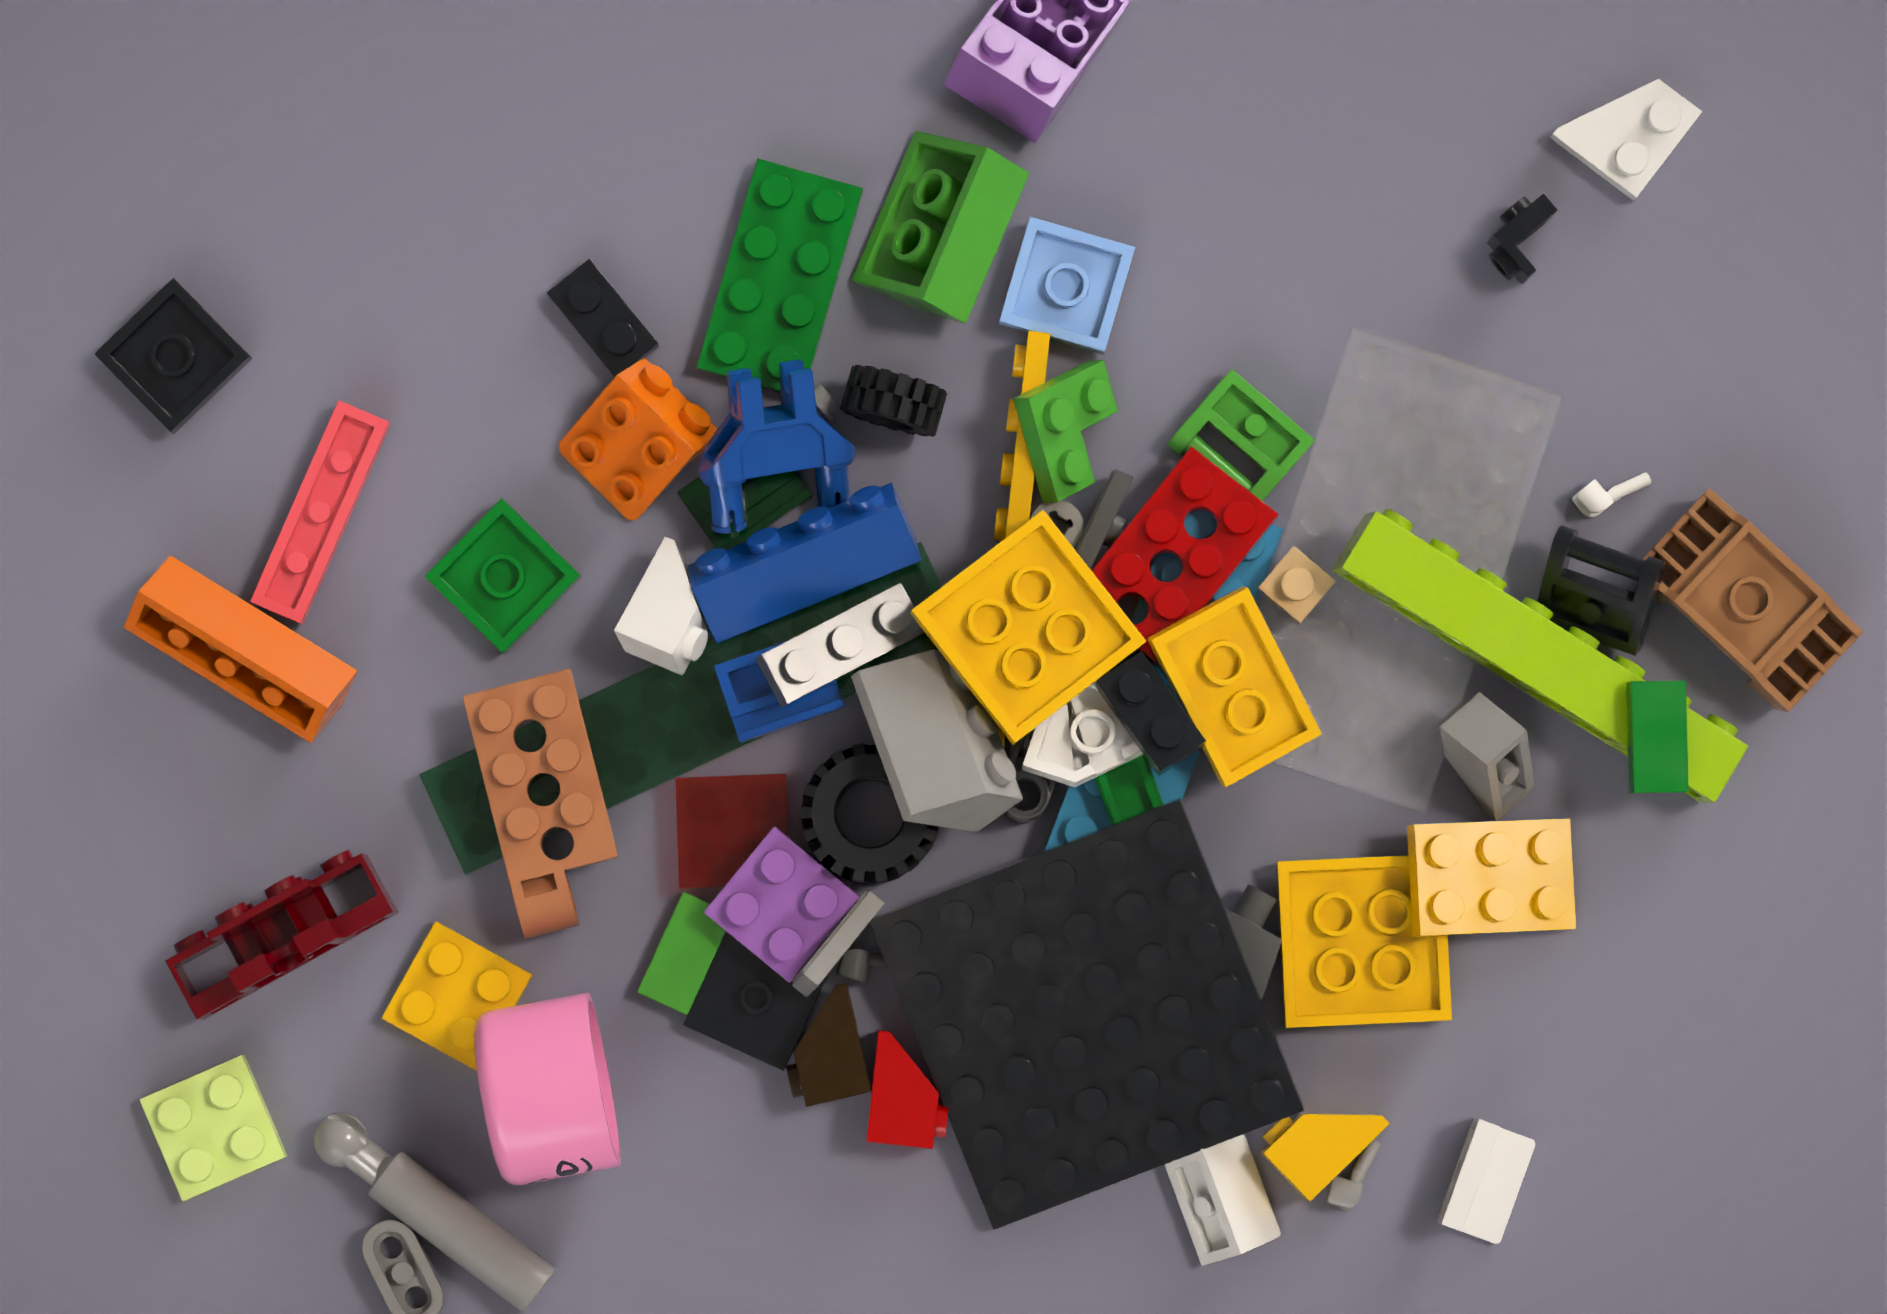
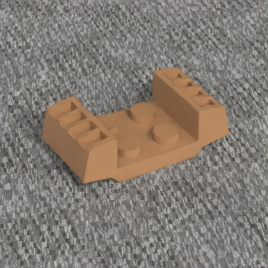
M1710 488L1643 558V560H1646L1651 556L1666 562L1665 573L1655 599L1661 604L1669 601L1750 677L1746 684L1776 710L1789 712L1863 633L1819 585L1749 520L1738 514Z

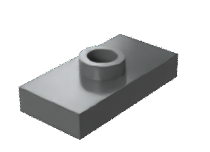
M1118 469L1112 470L1075 549L1090 570L1102 545L1110 548L1119 537L1126 521L1125 518L1118 516L1117 513L1129 490L1133 476Z

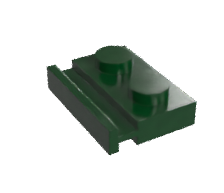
M796 471L749 478L742 483L744 516L747 527L736 532L734 530V523H730L731 533H717L711 529L712 516L709 486L704 485L703 481L698 477L677 492L714 547L725 550L746 542L753 533L772 526L813 497Z

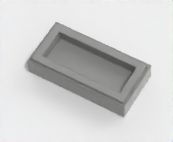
M865 891L793 978L792 982L794 983L792 986L805 997L809 996L885 902L871 891L868 893Z

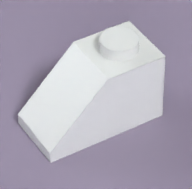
M664 537L614 632L625 652L683 676L690 661L698 660L703 653L708 639V628L703 613L691 590L689 572L675 540Z

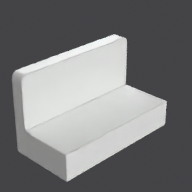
M1473 1118L1436 1222L1494 1244L1500 1243L1535 1148V1141L1487 1121Z
M1244 1134L1164 1164L1202 1266L1241 1255L1280 1237L1281 1232Z

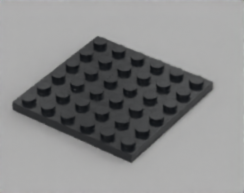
M1181 797L879 915L870 921L943 1106L949 1107V1121L993 1230L1196 1153L1200 1149L1209 1148L1295 1115L1305 1109Z

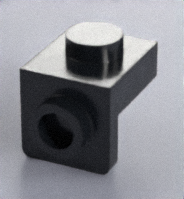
M1542 194L1532 203L1524 196L1500 216L1506 225L1494 233L1487 242L1493 250L1488 254L1491 262L1508 280L1515 276L1523 284L1536 272L1534 266L1517 246L1547 223L1558 211L1545 194Z

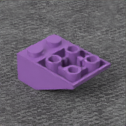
M996 0L961 47L944 85L1036 144L1128 8L1130 1Z

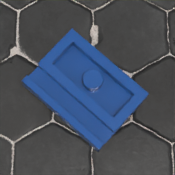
M784 642L714 665L740 743L845 708L837 681L834 680L781 708L755 658Z

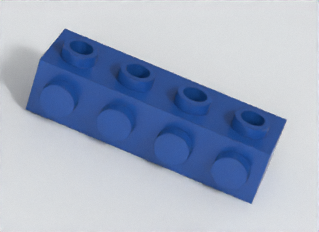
M891 482L881 487L875 485L864 487L852 494L849 500L830 508L820 506L803 513L798 521L781 528L768 527L753 533L746 542L727 550L723 548L709 550L699 556L695 563L688 565L691 590L716 643H719L922 561L914 531Z

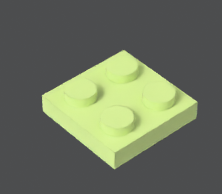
M240 1055L139 1099L182 1202L288 1157L245 1055Z

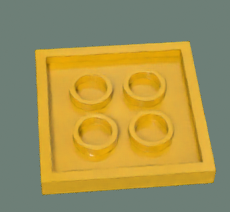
M1044 510L1027 521L910 612L1012 745L1016 744L1146 643L1141 633Z
M1408 855L1276 862L1280 939H1282L1280 953L1284 1028L1452 1020L1448 935L1413 936Z

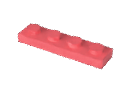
M338 400L250 600L251 603L299 624H304L391 426L389 421Z

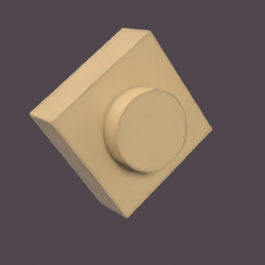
M1293 546L1257 590L1299 625L1336 581Z

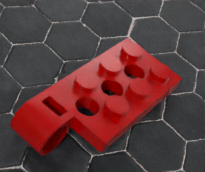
M1192 446L1092 569L1094 575L1117 604L1127 596H1137L1146 603L1148 608L1147 617L1141 623L1134 625L1144 637L1146 643L1136 651H1142L1147 659L1157 667L1160 665L1147 638L1207 606L1278 518L1276 511ZM1197 510L1209 512L1216 520L1217 528L1215 532L1205 539H1196L1190 536L1184 527V521L1190 513ZM1161 553L1175 555L1182 564L1180 576L1171 582L1157 580L1150 571V563L1154 557Z

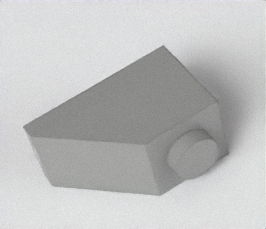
M1480 692L1466 704L1455 706L1447 714L1443 724L1440 726L1444 755L1486 814L1492 820L1498 821L1535 788L1527 730Z

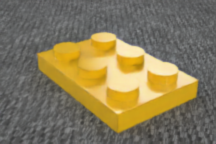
M1242 586L1147 638L1178 702L1205 738L1206 743L1202 749L1222 786L1228 787L1322 735L1248 587Z
M1570 818L1407 825L1413 936L1576 929Z

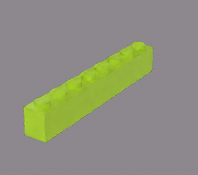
M1385 509L1383 514L1374 511L1364 515L1331 571L1628 757L1626 682L1645 681L1643 677L1646 671L1619 655L1613 661L1596 650L1600 644L1597 639L1579 628L1571 626L1569 631H1566L1550 621L1553 612L1539 602L1525 597L1522 602L1518 601L1504 592L1507 584L1495 574L1483 568H1478L1476 573L1461 565L1457 562L1461 555L1449 545L1434 538L1428 544L1411 533L1414 525L1398 513ZM1686 696L1688 792L1684 793L1700 803H1715L1749 746L1735 738L1738 729L1726 720L1713 714H1709L1707 719L1689 709L1692 700Z

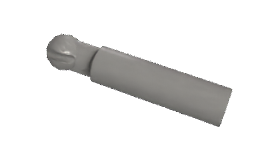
M333 1113L326 1116L314 1131V1147L323 1162L334 1167H347L369 1183L368 1196L522 1313L528 1309L557 1270L556 1267L404 1152L390 1155L368 1138L365 1126L357 1117L348 1113Z

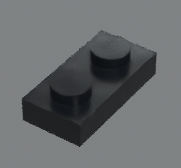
M590 259L547 292L550 299L614 377L659 347L658 342Z
M1142 651L1096 681V689L1158 776L1205 746V738Z

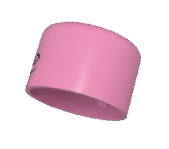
M590 993L490 1010L478 1017L474 1026V1050L478 1083L492 1152L502 1178L512 1185H525L620 1167V1143L613 1094L601 1032Z

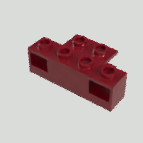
M346 850L322 863L320 867L324 874L313 880H302L301 876L295 878L294 875L284 878L264 890L268 898L267 900L256 906H253L252 903L247 905L245 902L239 903L215 917L218 927L207 932V936L203 930H200L174 944L173 946L177 954L165 960L195 1018L206 1019L398 914L399 912L368 855L361 853L353 857L350 850ZM363 867L377 895L337 916L323 888ZM226 942L238 967L227 972L229 977L197 994L182 966Z

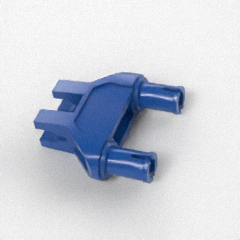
M800 359L779 363L781 405L763 407L761 381L758 377H752V371L749 368L727 371L730 413L708 442L698 465L699 479L703 481L704 485L709 486L712 531L731 533L730 523H734V530L736 532L747 527L744 516L742 483L749 478L815 468L817 507L825 506L830 508L849 500L848 465L853 462L856 456L855 446L817 413L813 371L810 368L804 369V363Z

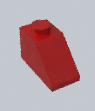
M878 1030L866 1142L933 1149L934 1137L945 1138L949 1107L938 1104L939 1092L891 1032Z

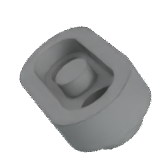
M396 1219L384 1220L372 1226L363 1239L362 1254L392 1314H439L445 1301L444 1288L416 1232L401 1220ZM387 1237H396L402 1244V1251L396 1258L388 1257L383 1252L382 1245ZM418 1286L425 1290L427 1301L424 1306L414 1307L408 1302L407 1294L411 1287Z

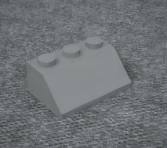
M932 649L862 669L851 676L903 821L978 832L1023 800L1015 779L1016 770L1006 755L997 731L998 725L939 650Z

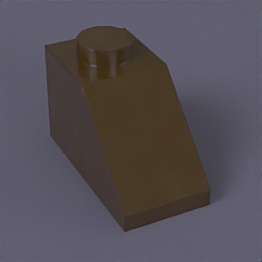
M847 983L834 987L795 1049L796 1063L786 1065L793 1098L804 1096L806 1107L872 1092Z

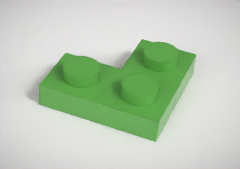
M1088 360L1013 398L1042 502H1059L1095 483L1081 431L1118 412L1104 360Z

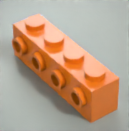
M171 555L140 588L123 627L310 743L315 740L342 707L358 670Z

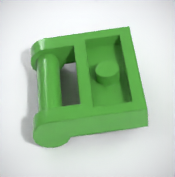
M1231 369L1170 439L1167 446L1178 455L1182 452L1186 454L1192 446L1261 501H1264L1310 448L1315 439L1237 372ZM1207 423L1265 472L1256 484H1253L1198 436V433Z

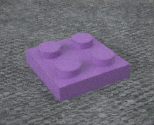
M774 826L710 903L704 913L790 983L857 902L860 895L779 828Z

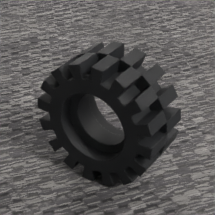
M852 365L840 410L844 411L847 415L854 416V418L869 421L873 425H882L890 430H900L907 434L934 437L938 429L947 391L940 389L937 385L926 383V381L919 378H911L903 373L897 374L888 369L881 368L879 370L867 365L865 367L862 365Z

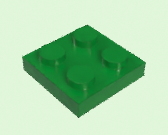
M501 498L424 577L505 655L582 576Z

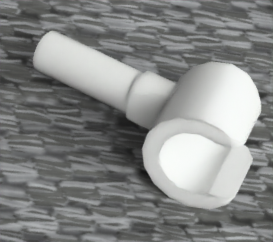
M1645 472L1613 486L1607 492L1594 479L1574 495L1572 501L1584 516L1594 518L1622 497L1651 485V479L1648 473Z

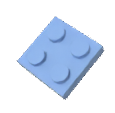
M1030 217L999 324L1024 332L1050 333V339L1104 355L1135 247Z

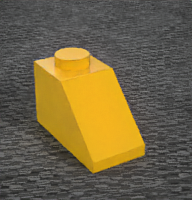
M1299 1113L1293 1120L1287 1117L1276 1121L1262 1135V1138L1268 1144L1260 1153L1306 1200L1311 1201L1390 1123L1382 1115Z

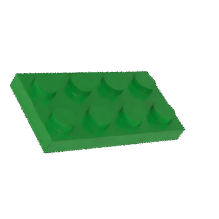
M757 158L696 367L697 370L727 378V371L749 368L752 371V377L760 379L762 389L781 394L780 362L800 359L804 363V369H812L863 188Z

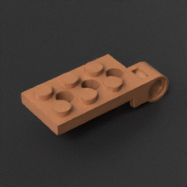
M569 668L462 696L519 922L525 939L579 926L572 890L565 871L619 858L574 678ZM527 721H536L542 724L546 730L545 744L535 752H524L515 743L517 728ZM543 774L555 777L560 785L558 799L548 806L534 804L528 794L531 781ZM554 828L567 830L571 833L574 840L572 852L561 860L548 858L542 849L544 836Z

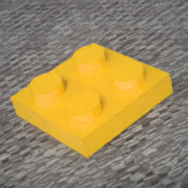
M435 921L381 1018L477 1071L474 1050V1026L478 1017L490 1010L517 1006L533 974Z

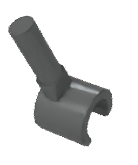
M848 948L839 959L836 973L839 976L865 982L870 965L878 968L888 967L881 953Z

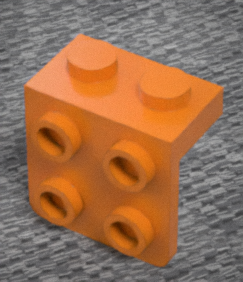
M644 357L615 376L560 441L559 451L626 519L636 520L648 510L682 469L703 453L717 428L712 424L710 416L703 408L691 403L673 386L670 376L662 368L651 364Z

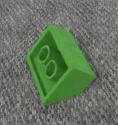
M915 131L852 281L928 314L966 324L1030 173L988 147Z

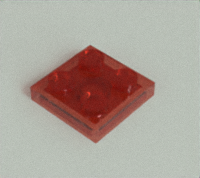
M787 774L675 778L679 889L724 887L774 826L789 837Z

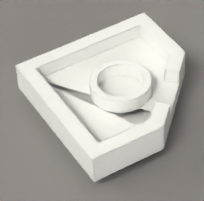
M1095 682L1035 728L1022 770L1077 787L1137 758L1143 753L1098 692Z

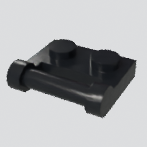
M1561 525L1551 545L1537 602L1553 612L1550 621L1564 630L1569 631L1571 626L1579 628L1597 639L1600 644L1636 656L1643 647L1657 590L1665 573L1666 562L1651 556L1643 560L1578 537L1577 530ZM1570 557L1638 581L1636 591L1632 592L1567 569Z

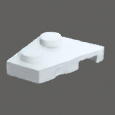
M1657 79L1558 127L1550 138L1634 201L1702 111L1663 81Z

